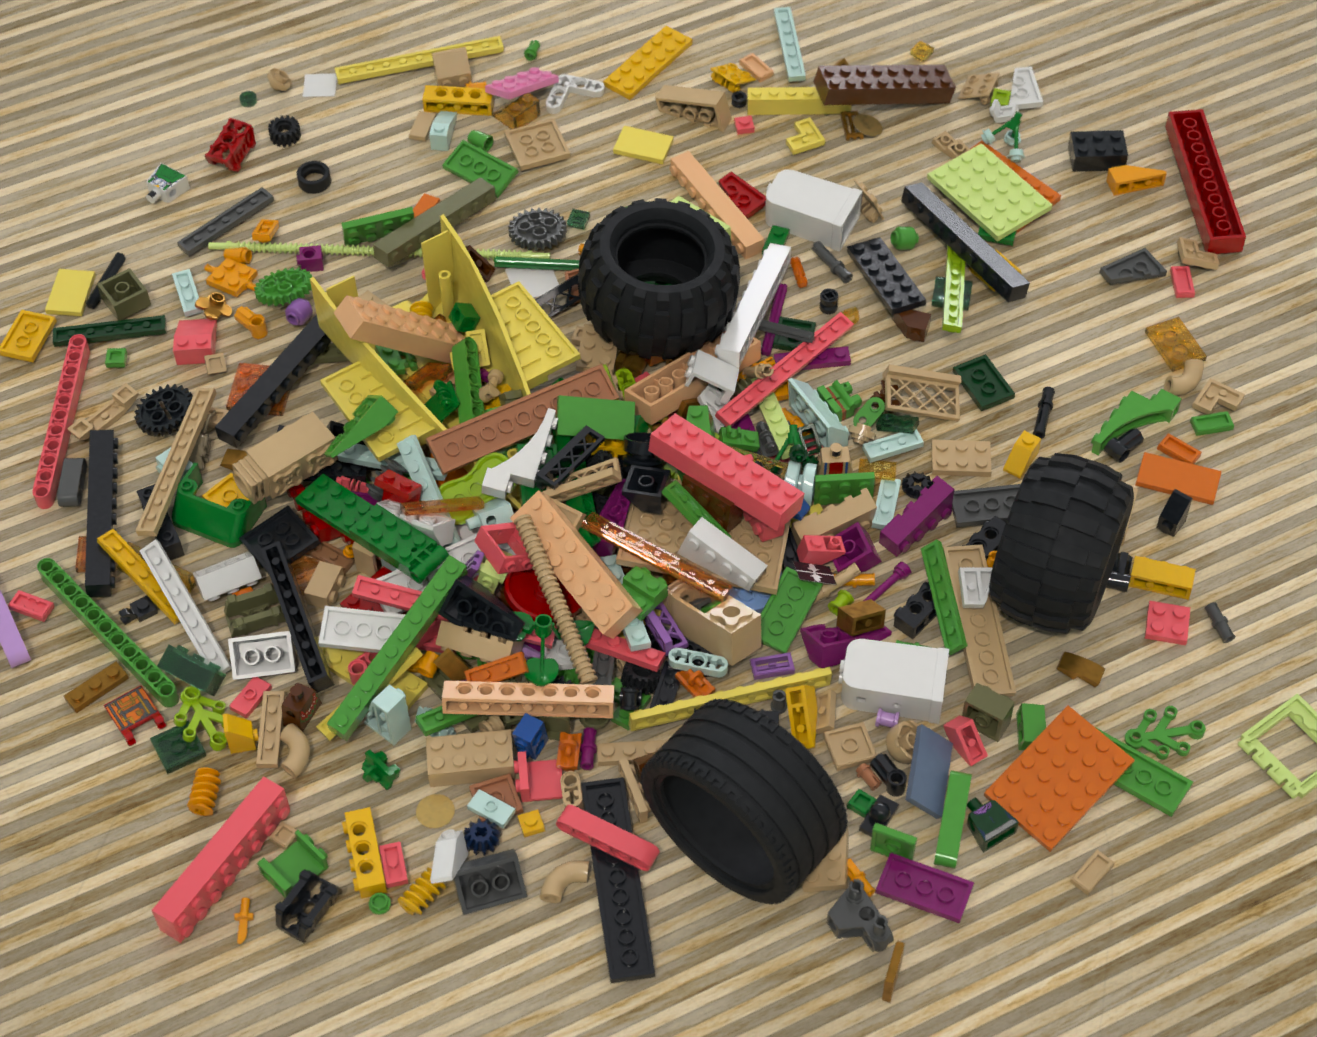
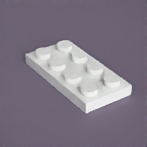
M325 606L318 642L319 647L378 653L406 614Z

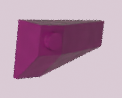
M817 624L800 629L809 659L822 669L841 663V660H845L847 647L853 640L868 639L882 641L892 634V631L886 626L855 636L848 635L837 626L826 628L825 624Z

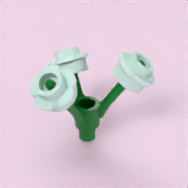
M1016 111L1014 117H1011L1010 121H1007L993 132L989 128L985 131L982 130L984 134L981 135L986 144L990 143L992 145V142L996 140L994 135L1005 128L1011 129L1007 131L1004 137L1005 143L1014 146V149L1009 150V155H1007L1011 162H1021V159L1025 158L1023 150L1018 149V144L1021 142L1019 125L1023 115Z

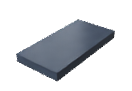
M921 724L917 726L905 800L938 819L943 814L953 743Z

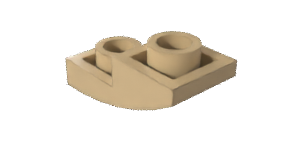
M946 130L932 140L934 146L952 159L970 150L960 139L955 141Z

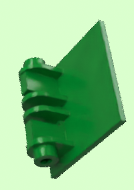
M436 380L433 384L436 394L424 405L442 423L452 411L457 409L460 402L451 381L445 383L441 380Z

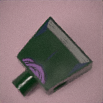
M973 798L967 803V807L971 810V813L968 815L967 825L983 853L1017 832L1018 820L995 800H990L982 805L978 798Z

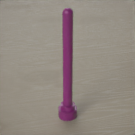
M899 562L894 567L893 574L863 601L869 599L875 601L896 581L906 579L911 574L910 567L904 562Z

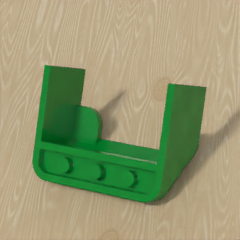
M194 462L177 487L171 515L174 526L230 548L240 546L242 543L239 537L253 528L267 508L265 497L256 504H253L250 500L238 498L231 501L228 507H224L195 496L203 480L198 463Z

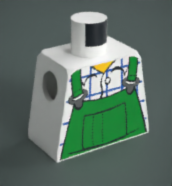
M160 163L146 182L149 191L146 198L150 203H155L158 199L166 203L172 202L190 189L187 176Z

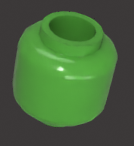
M898 226L892 231L890 241L897 250H912L919 241V235L913 227Z

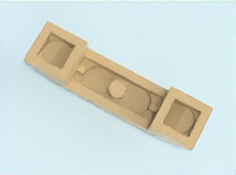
M125 383L112 393L113 399L88 419L85 420L81 417L69 426L67 430L80 441L90 438V430H106L128 411L139 396V393Z

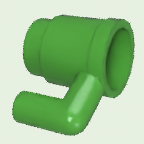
M472 130L467 138L469 143L485 152L491 149L494 140L491 135Z

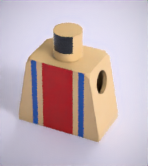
M833 443L830 447L820 449L817 458L819 463L817 464L816 475L853 473L849 447H842L839 443Z

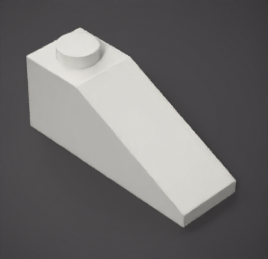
M446 830L442 832L436 841L430 879L431 884L453 880L469 855L462 830Z

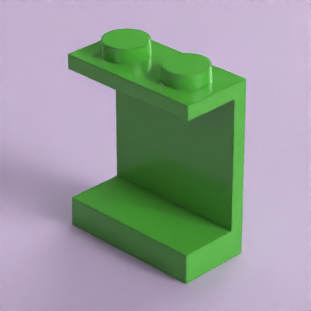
M299 830L295 832L297 841L269 863L263 857L257 862L260 873L284 898L299 881L301 871L304 869L309 870L319 876L329 868L327 863L328 856L322 848L317 849L313 845L314 842L307 834L303 835Z

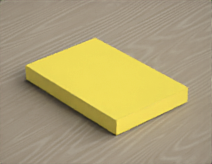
M624 126L613 148V154L663 164L674 141V136Z
M59 269L45 308L46 314L83 316L86 301L89 298L96 276L95 271Z

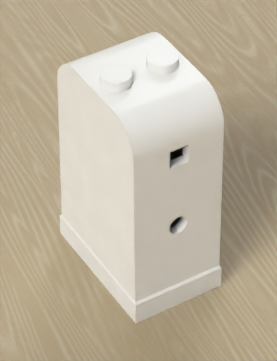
M783 170L777 174L772 183L768 184L766 190L765 222L770 227L775 225L788 228L792 235L812 242L820 241L824 246L840 252L861 216L862 190L852 189L798 171Z
M868 639L853 640L847 647L845 660H841L838 683L842 684L841 700L847 708L878 713L879 708H882L885 712H900L899 717L939 724L949 649Z

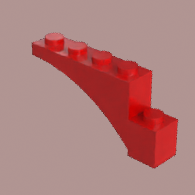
M301 484L287 490L289 498L294 499L297 511H301L305 524H309L310 530L316 535L320 543L341 537L344 543L347 542L348 545L354 543L352 539L296 503L295 498L305 490Z

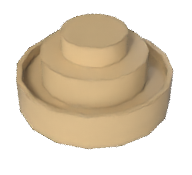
M273 68L267 74L270 86L274 90L287 91L292 83L285 71Z
M857 423L856 426L849 425L850 437L854 438L853 442L863 445L865 442L868 443L869 440L874 441L876 434L871 432L872 427L861 423Z

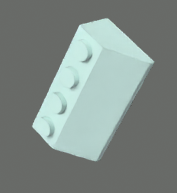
M793 378L788 379L789 406L805 425L815 423L821 446L830 447L833 443H839L842 447L847 446L849 436L847 427L839 422L838 416L830 411L828 404L821 400L818 392L815 389L813 390L808 383Z

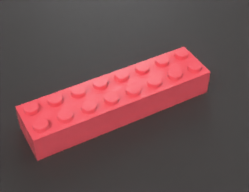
M676 413L651 433L648 451L735 503L734 505L777 532L801 510L804 492Z
M263 776L152 909L160 931L179 943L191 935L199 920L201 921L205 918L208 909L213 903L219 901L222 892L227 886L233 884L240 870L247 867L254 853L260 851L263 842L274 832L277 825L289 815L290 806L283 787Z

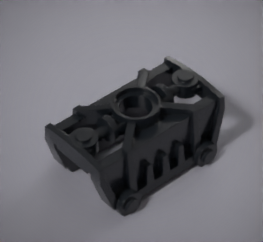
M304 869L299 874V881L283 902L280 901L275 905L277 928L298 941L305 943L306 938L311 932L315 931V926L330 906L334 905V901L339 894H342V889L319 878L313 872ZM319 882L321 884L320 893L318 895L315 894L311 898V891ZM309 905H313L314 907L310 913L306 914L304 909ZM296 918L297 924H292L289 928L285 927L290 919Z

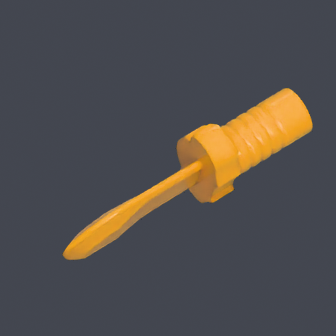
M249 898L241 899L240 912L234 914V920L239 921L238 944H242L245 941L248 921L254 919V914L249 913Z

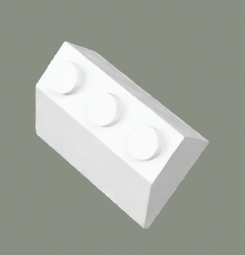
M248 551L191 573L204 600L208 599L209 602L220 598L222 593H234L239 590L240 586L245 584L247 587L257 584L258 579L262 578L254 556Z
M290 631L228 639L233 680L296 672L295 645Z

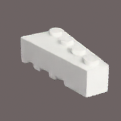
M703 517L688 532L677 552L682 557L747 591L754 586L768 566Z

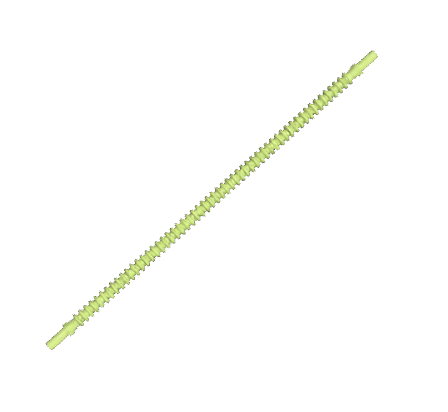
M231 241L226 243H208V248L215 250L247 247V249L252 250L254 253L256 251L259 253L261 251L264 253L266 251L269 253L279 251L280 254L282 251L285 254L287 252L297 254L299 247L313 246L312 243L310 245L307 243L305 245L302 243L300 245L297 243L294 245L292 243H289V245L284 243L282 245L281 242L279 244L276 242L274 244L271 242L268 244H261V242L256 244V242H253L251 244L250 241L247 244L245 241L243 243L240 241L237 243ZM321 244L322 253L326 255L329 253L331 255L334 253L336 255H339V253L344 255L346 253L347 256L349 254L352 256L354 254H357V256L360 254L362 256H365V254L370 256L372 254L374 256L373 246L370 247V245L367 247L365 245H362V247L359 245L357 247L354 245L349 247L347 245L345 247L343 244L341 246L338 244L336 246L333 244L331 246L328 244L323 246ZM422 248L416 250L408 256L410 258L412 256H414V258H416L417 256L422 258ZM477 249V252L483 258H487V260L490 258L494 260L496 256L550 259V253L532 252V250L527 252H521V250L519 252H516V250L511 252V250H508L506 252L505 249L503 251H500V249L498 251H495V249L492 251L490 249H487V251L485 249H482V251Z

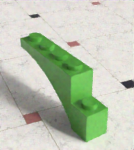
M1160 389L1157 395L1153 394L1151 399L1131 391L1127 397L1124 396L1119 404L1120 407L1112 411L1110 420L1103 423L1101 432L1099 434L1096 433L1092 438V453L1099 455L1112 438H1118L1130 429L1157 422L1167 421L1170 423L1179 411L1182 398L1163 389Z

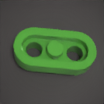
M878 397L870 398L854 416V426L860 423L859 420L861 418H865L866 423L864 425L872 427L885 411L883 400ZM878 404L879 407L877 409H873L872 405Z

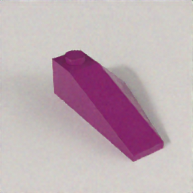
M622 479L621 482L617 483L597 518L601 541L592 549L599 557L613 555L621 541L630 506V501L622 495L626 479Z

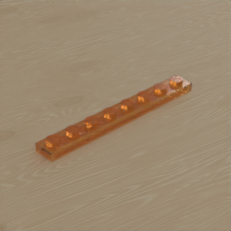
M594 512L582 521L581 528L589 531L591 534L606 540L608 543L621 548L625 552L636 556L715 600L723 602L732 592V585Z

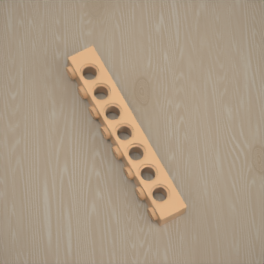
M444 681L443 714L524 716L527 713L531 716L613 718L614 685L548 684L540 687L533 683Z

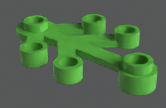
M1167 706L1164 716L1154 731L1145 732L1150 723H1154L1157 718L1155 710L1147 709L1138 728L1130 729L1126 732L1125 742L1134 749L1143 747L1161 760L1168 758L1169 748L1175 750L1180 756H1187L1190 751V745L1187 742L1178 743L1171 739V737L1189 735L1192 739L1198 740L1204 736L1206 727L1203 722L1195 720L1189 726L1166 729L1171 720L1176 718L1178 712L1174 706ZM1168 711H1171V712H1173L1174 714H1173V715H1170V714H1168L1167 712H1168ZM1156 740L1164 745L1156 746L1150 741ZM1159 751H1165L1166 754H1161Z

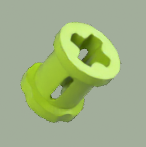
M839 590L838 596L834 601L828 603V609L836 616L838 615L839 607L850 605L854 602V598L846 590Z

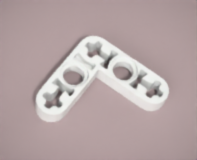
M567 74L560 75L559 82L554 84L546 100V110L550 114L559 113L569 93L600 98L605 94V86L602 82ZM577 85H585L582 88L577 87ZM556 93H563V95H561V96H557V95H555V94H556Z

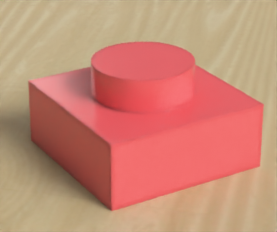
M752 116L734 118L737 135L754 133L755 127Z

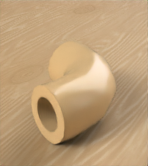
M1199 359L1186 360L1184 362L1183 374L1179 377L1168 376L1164 383V390L1173 395H1185L1194 390L1202 379L1204 361Z
M291 723L282 730L280 740L289 748L288 756L281 763V767L288 775L296 779L308 764L310 745L307 736L298 726Z
M568 861L555 867L545 878L540 891V899L548 903H559L562 900L563 891L568 885L572 883H587L590 861Z

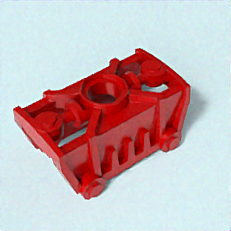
M228 118L227 124L223 125V130L213 145H210V150L207 154L205 153L207 162L216 165L218 162L225 164L231 171H240V164L251 148L253 149L256 146L252 125L237 119ZM243 127L246 128L244 132H237V130H241ZM227 150H230V153L227 156V158L223 159L222 153H226Z

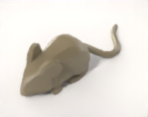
M216 410L208 415L205 426L200 432L189 458L192 463H198L199 470L201 471L204 469V462L208 463L209 461L207 453L210 454L211 441H208V435L204 434Z

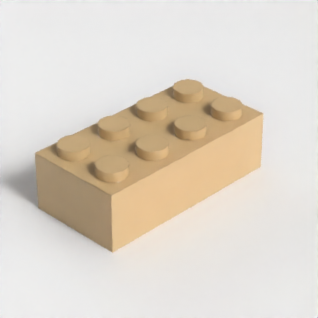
M511 729L426 737L427 770L430 787L480 783L509 773L512 779H515Z

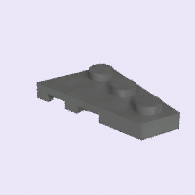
M1143 248L1101 267L1099 273L1109 284H1117L1166 276L1167 270L1146 248Z

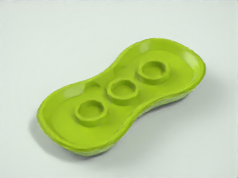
M497 452L488 454L480 458L468 474L445 482L439 487L452 519H455V525L466 524L465 520L474 516V508L497 498L483 494L482 483L487 467L494 468L507 461L508 458L505 455ZM513 483L512 491L516 487L517 483Z

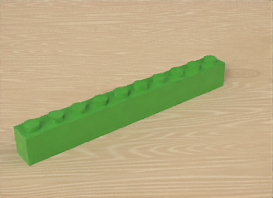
M450 555L447 557L327 722L331 732L348 741L369 712L371 701L387 687L439 615L438 613L455 580L468 574L465 564Z

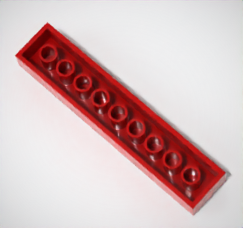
M1204 110L1168 112L1165 128L1205 252L1215 254L1242 252L1246 235Z

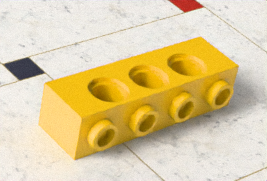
M425 85L422 98L424 112L439 113L440 111L457 112V114L492 116L495 102L494 95L486 93L485 88Z
M370 807L345 812L346 821L342 822L344 835H349V840H345L347 852L352 853L353 859H349L351 872H356L357 878H353L355 892H360L361 899L372 897L375 893H387ZM358 833H364L363 835L356 836ZM367 851L366 854L360 855L361 852ZM367 870H371L370 873H368V874H363V872H365V871H367Z

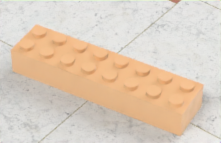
M346 295L334 311L335 316L350 339L450 364L452 347L466 338L461 332H457L452 322L447 323L441 319L436 320L427 315H418L415 312H407L401 308H392L386 304H377L374 301H366L359 297Z
M722 333L713 342L709 340L705 342L702 349L699 350L717 358L715 348L717 344H720ZM755 337L739 367V372L761 359V341ZM697 351L686 353L624 390L625 401L635 402V415H641L647 423L653 425L678 410L682 400L697 398L709 383L694 377L687 387L685 386L686 377H684L688 368L687 362L690 356L695 355Z
M538 490L510 519L514 523V520L521 515H531V520L534 522L533 526L536 527V531L539 534L538 537L541 539L540 543L543 544V548L546 551L545 554L548 556L547 560L550 561V565L553 568L552 571H554L556 577L601 633L614 639L643 610L550 496Z

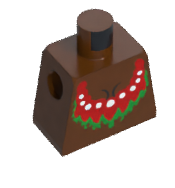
M296 683L291 687L290 693L281 706L284 727L293 723L302 732L322 704L314 689L300 683Z

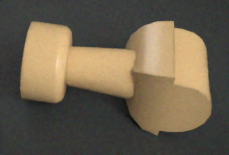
M498 369L490 370L488 374L489 383L479 388V397L485 403L501 395V392L496 387L502 383L504 374Z

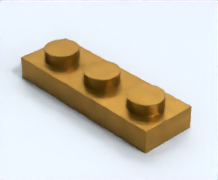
M115 661L65 694L64 699L75 713H78L128 680V674Z

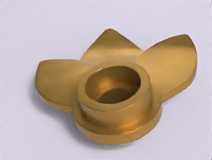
M213 292L208 297H200L195 302V307L203 309L205 317L209 320H217L221 315L231 316L232 309L226 304L225 296L219 292Z

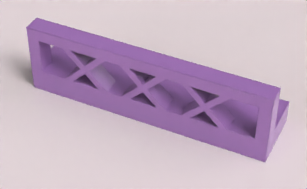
M663 602L655 608L662 611L660 616H657L653 610L643 619L663 652L666 653V656H668L673 648L684 649L688 647L687 640ZM662 623L670 624V630L667 631ZM671 637L677 638L681 642L673 645Z

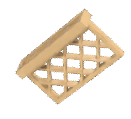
M891 364L882 373L883 380H885V410L957 422L960 420L959 385L961 383V376ZM891 381L897 382L901 388L896 391L891 386ZM909 384L915 385L919 391L914 394L907 386ZM926 388H933L937 393L932 397ZM902 390L910 396L906 401L899 394ZM944 391H953L954 397L949 399ZM921 392L928 399L924 404L917 397ZM939 395L946 402L943 406L935 400ZM895 396L901 405H891V398ZM913 399L919 408H912L908 402ZM931 402L938 410L935 412L930 411L926 405ZM949 405L954 410V415L948 414L944 408Z

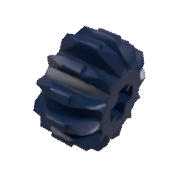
M478 818L476 824L470 821V828H465L464 830L468 851L473 850L475 855L482 852L485 856L486 851L494 852V846H499L500 831L497 830L495 823L490 824L488 818L484 822H481V819Z

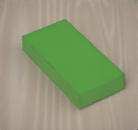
M1228 411L1195 416L1190 419L1196 436L1234 429V424Z

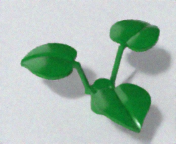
M514 612L525 622L516 641H522L526 637V633L532 634L534 630L535 634L541 638L540 658H530L526 661L529 672L524 674L525 678L540 687L551 684L558 675L559 667L555 659H544L545 638L550 636L553 630L559 640H564L560 637L559 628H555V623L552 622L551 617L547 614L538 615L534 622L529 614ZM574 620L573 623L576 624V629L579 631L578 634L581 635L580 640L583 641L582 646H586L591 639L595 624L592 621Z

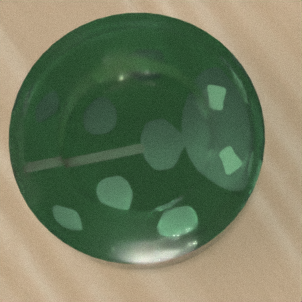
M245 91L239 96L240 104L244 107H252L257 103V96L252 91Z

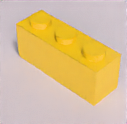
M1135 556L1129 587L1189 600L1196 569L1171 564L1166 561Z

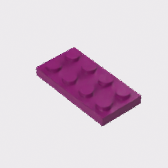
M890 852L875 893L960 924L974 887V882Z

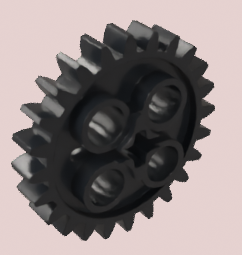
M167 384L164 389L159 386L158 391L152 389L151 395L146 393L147 398L140 399L142 404L136 405L138 410L134 411L136 414L134 418L142 432H146L148 435L153 433L154 437L159 433L163 437L165 432L171 435L172 430L178 432V427L181 426L193 398L188 388L184 389L182 385L177 387L176 384L170 388L169 384ZM159 401L163 402L172 419L169 420Z

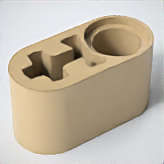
M574 771L565 772L560 779L565 807L570 804L585 811L579 775Z

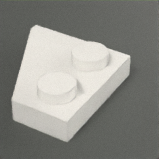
M709 383L697 397L700 406L708 405L713 418L714 432L718 434L720 428L725 425L715 417V414L725 404L719 402L721 392Z
M959 568L958 576L963 608L984 607L990 592L989 583L992 568Z

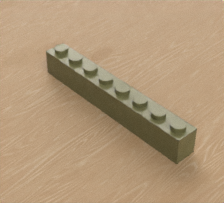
M478 178L373 243L374 258L387 267L393 266L420 249L422 242L441 233V215L444 214L452 227H455L496 201L495 186L482 178Z

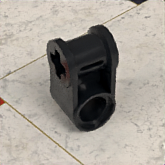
M621 687L620 709L639 710L642 704V688Z

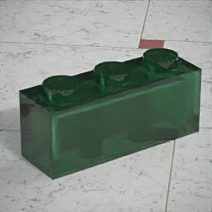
M169 644L157 667L201 691L215 696L226 674L220 671L221 667L211 661L209 664L204 663L205 658L196 653L193 656L187 654L189 650L179 644L177 647Z

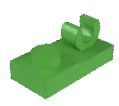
M730 425L721 427L719 430L720 441L736 449L757 452L760 448L759 436L756 431L743 430L740 427L733 429Z

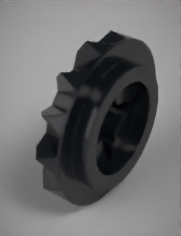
M915 471L913 474L907 473L906 477L902 480V490L904 493L916 499L919 498L920 492L925 487L929 489L933 485L930 476H925L923 472L921 474ZM914 482H916V483H920V482H921V486H919V485H915V486H914Z

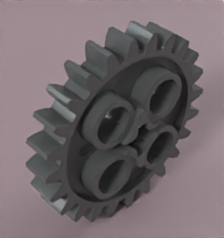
M531 208L530 212L524 210V214L518 213V217L513 216V220H510V225H508L509 238H511L512 242H515L516 246L521 244V248L527 246L528 250L534 248L537 251L540 247L544 250L546 246L551 248V244L557 246V241L562 242V238L566 237V220H564L563 216H560L559 212L555 214L554 210L547 212V208L543 211L540 208L537 211Z

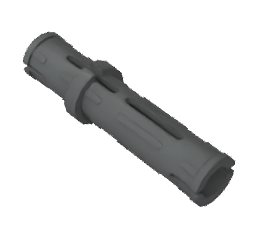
M820 241L813 244L812 250L830 267L833 274L838 275L844 283L852 280L850 277H853V275L844 267L842 261H838Z

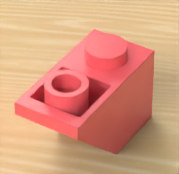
M804 535L796 550L799 562L817 565L830 562L846 552L841 536Z

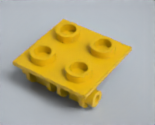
M733 63L710 68L713 71L711 74L712 80L724 86V88L732 93L741 90L740 84L756 80L750 76L749 72L742 71Z

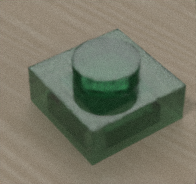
M572 209L567 220V226L585 230L590 218V212Z

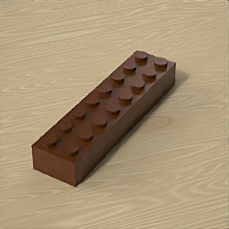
M941 64L818 66L813 81L823 105L950 103L956 89L946 66Z

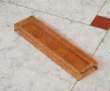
M479 496L400 503V510L406 516L484 508V501Z

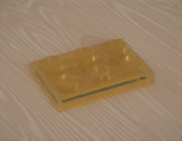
M1179 317L1146 327V335L1172 372L1183 369L1186 360L1199 359L1206 361V354Z

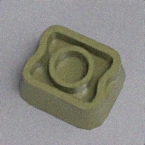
M540 716L539 720L544 722L548 739L559 741L561 732L570 734L571 717Z

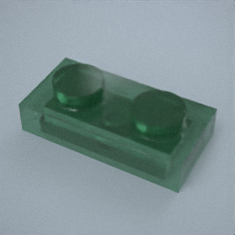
M889 413L882 414L876 423L877 431L914 434L919 425V417H912L910 415L899 416Z

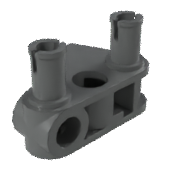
M854 879V884L852 881L850 882L849 888L845 890L829 910L827 924L837 939L862 937L871 951H883L887 948L888 944L894 941L893 934L887 925L888 920L879 913L863 890V882L859 879Z

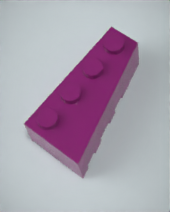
M939 476L932 480L933 485L929 489L925 487L920 492L921 495L915 503L910 501L906 505L902 513L903 515L897 514L880 531L879 543L897 557L902 552L908 551L914 542L920 541L925 533L929 530H934L941 520L947 519L951 515L955 489Z

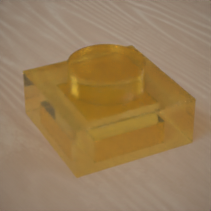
M919 41L910 50V55L923 62L934 53V47L922 41Z

